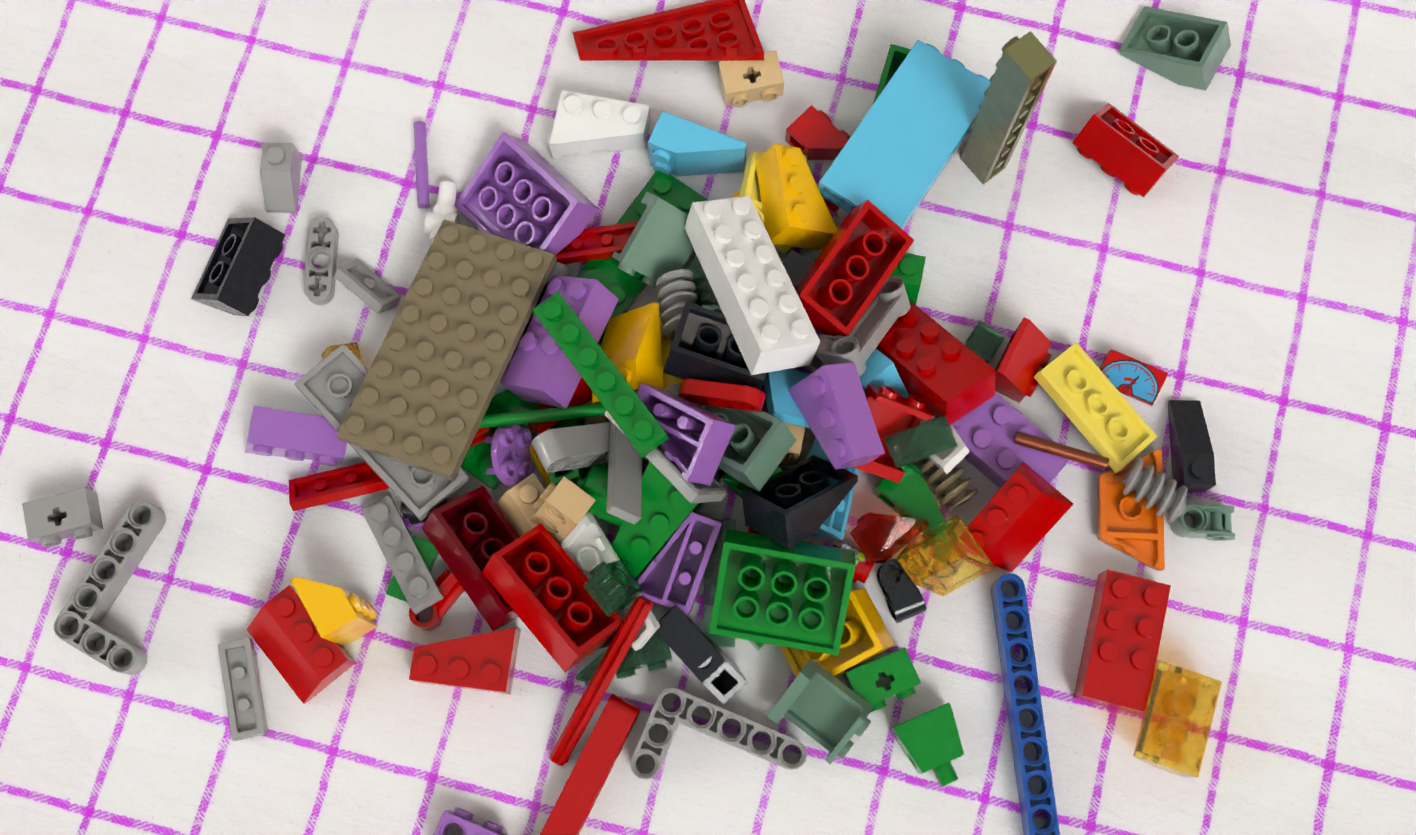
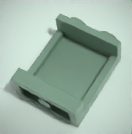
M646 192L641 203L647 206L622 252L618 254L614 251L611 257L620 262L617 266L619 269L631 276H634L636 271L644 275L642 282L656 289V281L663 274L683 269L694 248L684 228L688 214L660 197Z
M810 658L767 717L776 724L779 723L783 716L829 751L825 761L831 764L837 755L843 759L854 744L850 740L852 736L856 734L860 737L870 725L871 720L867 716L873 706Z

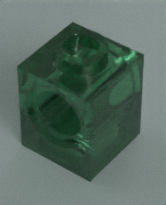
M620 560L608 564L604 561L591 570V578L583 585L607 617L623 611L644 591Z

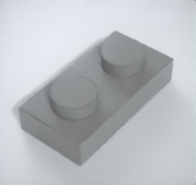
M358 259L338 267L334 277L377 314L398 305L401 295Z

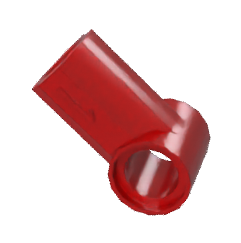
M445 569L436 580L444 598L429 606L433 609L431 620L421 623L419 621V613L415 614L411 608L409 609L411 622L424 631H431L440 626L443 616L465 591L454 574L448 569Z

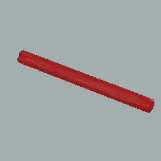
M638 596L635 598L549 755L550 760L558 766H563L570 758L652 609L653 603L646 597Z

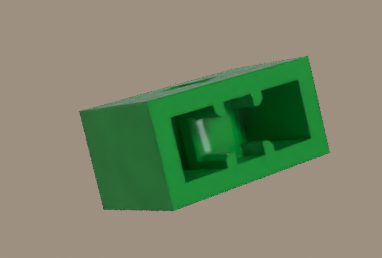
M905 647L848 671L843 675L848 687L873 706L870 713L887 706L884 700L896 695L899 701L915 694L914 687L921 684ZM878 674H881L883 678L889 676L891 682L887 684V691L883 686L877 688L875 682L879 680Z

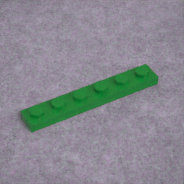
M558 291L532 309L547 332L642 458L669 439L666 432Z

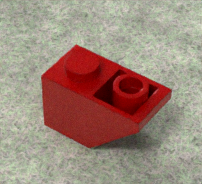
M811 105L786 128L785 141L792 147L800 148L803 155L807 156V160H835L851 136L844 130L839 131L825 112L822 110L818 111Z

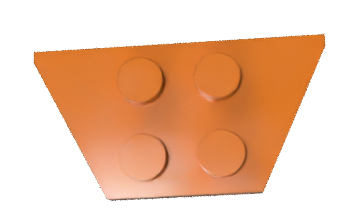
M1155 450L1141 457L1144 460L1142 469L1151 464L1155 467L1153 476L1161 471L1163 472L1162 450ZM1133 460L1117 473L1111 470L1097 477L1098 540L1156 571H1162L1165 569L1164 514L1159 517L1156 516L1158 508L1156 504L1148 510L1145 509L1147 501L1145 497L1137 503L1134 502L1136 494L1134 490L1126 496L1123 494L1125 484H1121V482L1136 461Z

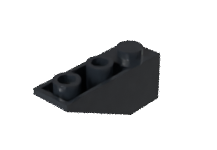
M676 604L658 620L660 627L656 633L700 682L723 704L747 683L740 668Z

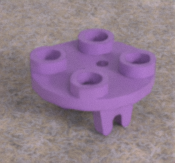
M519 425L499 426L494 436L485 437V444L492 443L491 458L493 468L487 469V475H497L503 484L515 486L534 473L530 454L532 435L528 429H522Z

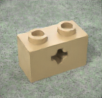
M777 51L764 53L765 61L718 62V76L726 107L732 105L734 107H742L757 100L772 101L783 95L784 80Z

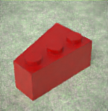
M514 627L414 647L409 680L418 683L511 695L520 630Z

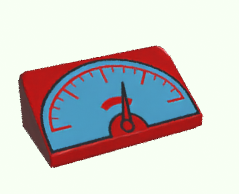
M1112 349L1106 353L1100 367L1103 374L1120 393L1150 406L1154 404L1168 375L1165 371Z

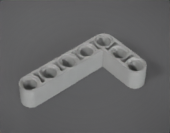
M681 383L671 385L666 390L678 395ZM610 422L550 429L536 436L531 444L547 473L591 467L597 464H608Z
M137 501L128 508L54 622V632L61 640L111 670L129 675L137 674L145 668L147 664L146 652L141 647L102 625L101 622L165 525L166 515L164 511L147 501ZM151 510L150 520L142 524L143 514ZM133 537L132 548L125 552V542ZM111 565H115L114 575L107 579V569ZM96 592L97 601L93 606L89 607L88 599L92 593ZM75 620H78L79 628L75 634L71 635L70 626ZM104 635L105 645L98 651L96 642ZM130 651L132 661L128 666L124 667L123 657Z
M671 687L664 689L658 695L630 764L631 770L637 777L641 779L655 777L661 769L679 723L789 770L797 769L805 763L807 751L803 743L794 738ZM674 694L680 698L681 705L677 711L667 712L664 710L662 702L667 695ZM698 707H705L710 711L711 719L705 725H697L692 720V713ZM732 719L739 723L741 731L737 737L728 738L723 734L722 725L725 721ZM658 724L664 725L668 729V737L662 743H655L650 738L651 728ZM763 732L769 736L771 743L766 751H758L754 748L752 738L756 733ZM788 745H794L800 751V759L795 764H788L783 759V750ZM642 755H650L655 760V768L649 774H642L637 768V761Z

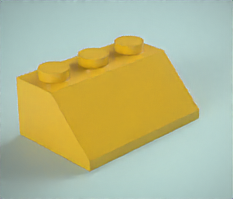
M300 577L291 579L321 638L345 647L378 627L374 620L378 615L369 600L365 601L362 596L358 597L355 592L350 593L340 587Z

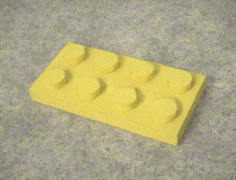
M1077 342L1034 376L1036 381L1100 456L1109 458L1108 465L1115 473L1123 469L1158 437Z

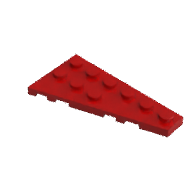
M710 0L573 32L580 61H765L764 51L745 0Z

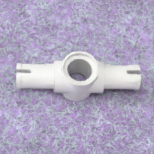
M442 181L439 183L437 204L433 207V212H427L425 235L429 239L430 244H432L444 219L461 224L460 215L455 209L457 185L453 182Z

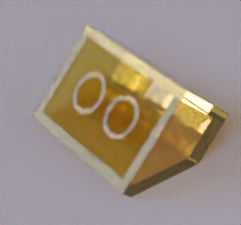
M1158 661L1133 757L1153 767L1182 777L1198 778L1222 681Z

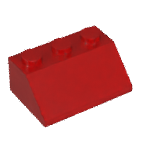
M1110 103L1093 114L1072 142L1077 146V151L1082 156L1094 159L1101 165L1100 168L1104 173L1111 177L1116 176L1125 183L1124 187L1130 193L1141 195L1143 198L1179 157Z
M1023 462L966 526L956 541L980 561L1012 572L1072 507L1073 503Z
M291 585L287 586L263 605L247 628L249 634L303 704L310 701L356 663L344 646L321 638L298 593Z

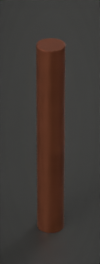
M1016 431L1013 438L1014 444L1106 470L1109 463V458L1018 431Z

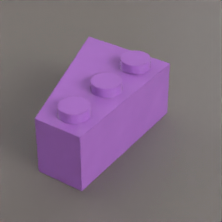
M854 362L824 365L788 389L835 470L866 465L885 454Z
M641 383L637 396L669 437L668 440L660 445L665 451L664 455L670 461H674L683 472L681 475L687 482L710 486L736 425L664 388Z
M254 405L245 453L261 456H279L293 461H304V459L317 460V464L336 466V463H342L345 458L347 443L338 439L336 436L338 432L324 417Z
M692 511L635 583L641 595L650 601L669 608L676 604L685 614L689 615L724 521Z

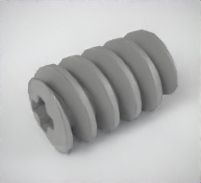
M686 269L670 271L663 274L656 281L657 296L660 302L659 308L662 314L661 321L664 325L663 333L671 340L674 339L685 303L697 305L695 304L698 300L697 294L693 292L696 289L695 283L692 282L694 275L692 271Z
M1139 457L1121 482V484H1125L1123 494L1126 496L1133 490L1136 491L1134 502L1137 503L1145 497L1147 499L1145 509L1148 510L1156 504L1158 506L1156 516L1159 517L1168 512L1167 523L1171 524L1182 515L1195 493L1187 496L1188 488L1184 485L1175 490L1177 481L1173 478L1164 483L1166 474L1162 471L1153 476L1155 467L1151 464L1142 469L1144 460Z

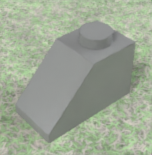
M263 143L260 174L265 210L267 212L297 213L302 157L293 143Z

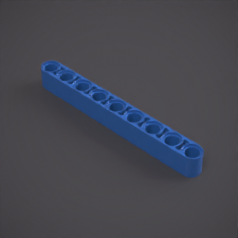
M1008 573L993 583L991 598L1023 835H1060L1024 581L1020 576ZM1002 582H1009L1013 585L1015 594L1012 598L1006 597L1002 593ZM1008 613L1017 616L1019 620L1017 630L1011 629L1006 625L1005 617ZM1012 645H1017L1023 650L1024 656L1021 662H1016L1011 658L1010 648ZM1017 677L1025 679L1028 684V690L1024 695L1019 694L1014 688V681ZM1022 710H1027L1032 715V724L1028 728L1022 726L1019 722V713ZM1028 742L1034 744L1037 749V756L1033 761L1026 759L1023 754V748ZM1034 775L1042 783V788L1037 794L1031 793L1028 789L1029 778ZM1038 809H1041L1046 815V823L1041 828H1037L1032 821V816Z

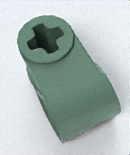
M1188 505L1182 515L1170 524V528L1173 533L1180 537L1205 538L1214 541L1235 539V533L1232 532L1231 514L1234 513V507L1230 505ZM1185 514L1192 518L1193 528L1188 527L1184 522Z

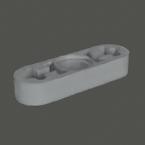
M324 217L312 221L308 228L304 293L316 305L329 303L335 293L336 278L334 275L337 267L339 232L334 223ZM323 227H326L330 232L324 236V243L327 247L322 246V239L317 234V232H322ZM318 255H328L329 263L326 267H314V259ZM316 275L321 276V284L326 289V291L320 292V296H317L313 289H318L319 279Z

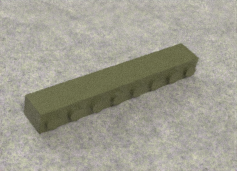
M1031 31L1020 39L1018 36L1013 37L1002 47L1001 51L1003 54L995 64L997 69L989 80L991 82L990 86L984 92V101L978 107L980 111L974 118V126L968 132L970 136L963 145L965 148L960 159L983 185L1006 168L1057 63V60Z

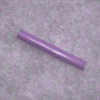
M416 121L414 122L417 203L418 208L426 209L430 207L426 123Z

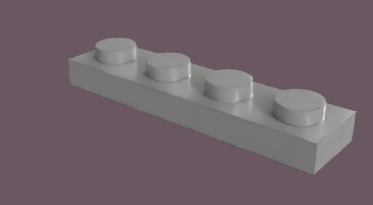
M387 495L362 509L361 511L411 610L417 614L443 599L444 597L391 496Z

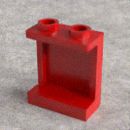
M868 384L864 393L885 454L866 465L854 466L853 468L900 483L905 472L899 463L921 420L930 421L933 415L925 407L926 402L916 396L909 395L908 398H905L889 386L881 385L878 388Z

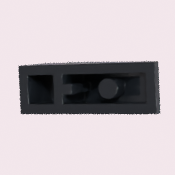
M1169 400L1168 415L1172 478L1177 481L1175 490L1184 485L1188 488V492H1206L1216 486L1214 453L1200 400Z

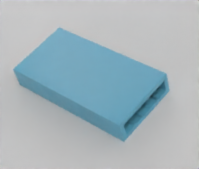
M917 40L819 182L818 188L822 197L848 213L859 204L869 200L903 230L973 127V120L980 111L978 107L985 98L984 92L990 86L991 82L989 79L980 74L976 75L966 69L960 61L950 59L941 54L935 46Z

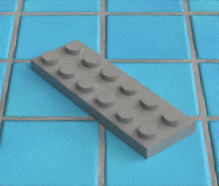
M343 343L294 384L338 432L369 370ZM349 444L420 522L469 480L468 475L461 468L454 481Z

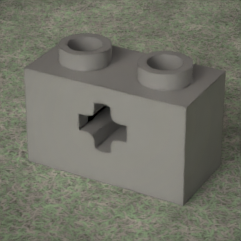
M85 487L22 503L28 540L41 544L42 547L59 545L62 543V539L73 537V539L88 538L93 535V531L103 529L97 493Z

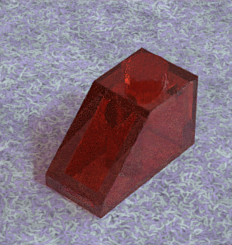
M869 512L857 520V526L849 533L869 563H885L930 524L926 519Z

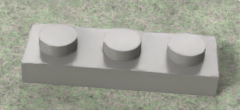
M245 638L218 644L232 741L268 734L253 639Z

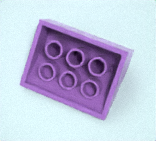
M502 132L455 203V206L480 231L555 255L583 232L599 209L525 140Z

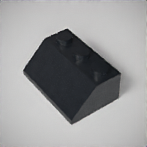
M256 217L228 218L191 299L235 316H249L258 305V295L262 286L268 282L271 276L270 268L274 259L282 252V242L285 234Z
M688 302L685 303L663 373L681 379L743 385L760 390L766 373L750 374L724 314Z

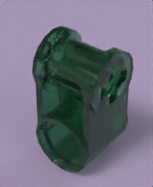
M979 320L966 341V346L988 363L999 349L1006 335Z

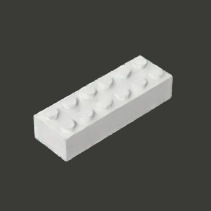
M750 196L693 202L684 228L750 374L756 375L810 365L820 340Z

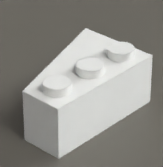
M562 90L549 142L552 159L576 153L588 155L589 152L601 150L612 152L645 148L651 123L650 106Z

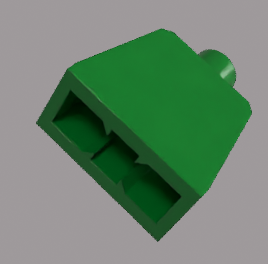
M950 703L941 705L889 728L919 774L933 769L940 787L958 780L951 761L963 756L964 751Z

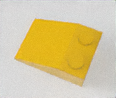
M653 302L610 318L600 347L634 392L637 394L641 383L664 388L659 303ZM592 392V403H601Z
M858 589L850 592L838 656L780 646L795 677L810 658L834 677H837L896 645L866 589Z

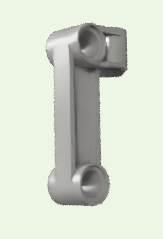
M890 276L848 336L818 335L820 344L810 365L805 367L813 373L824 365L854 362L858 375L861 376L867 368L865 362L896 319L905 315L910 310L911 306L903 279L898 276Z

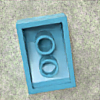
M664 111L661 112L648 141L650 166L655 171L668 175L692 176L744 172L746 166L747 143Z

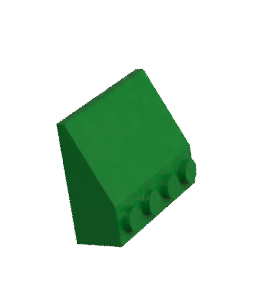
M726 529L709 634L838 656L856 565L855 551L800 542L797 546L788 549L764 535Z

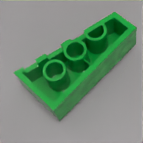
M650 461L642 477L641 519L635 525L623 520L612 544L614 551L633 582L699 504L690 503Z

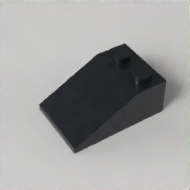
M812 455L770 477L760 492L753 488L742 492L745 526L788 549L797 546L800 542L815 534L856 485L858 475L843 468L835 470L832 463Z

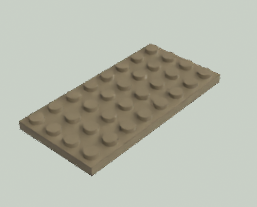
M444 219L336 435L338 439L454 481L533 312L532 309L535 308L557 261L555 254Z

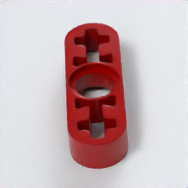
M683 379L678 396L699 405L761 412L766 394L749 386Z

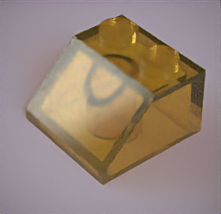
M958 515L910 541L896 558L915 585L941 596H945L993 570L995 567Z

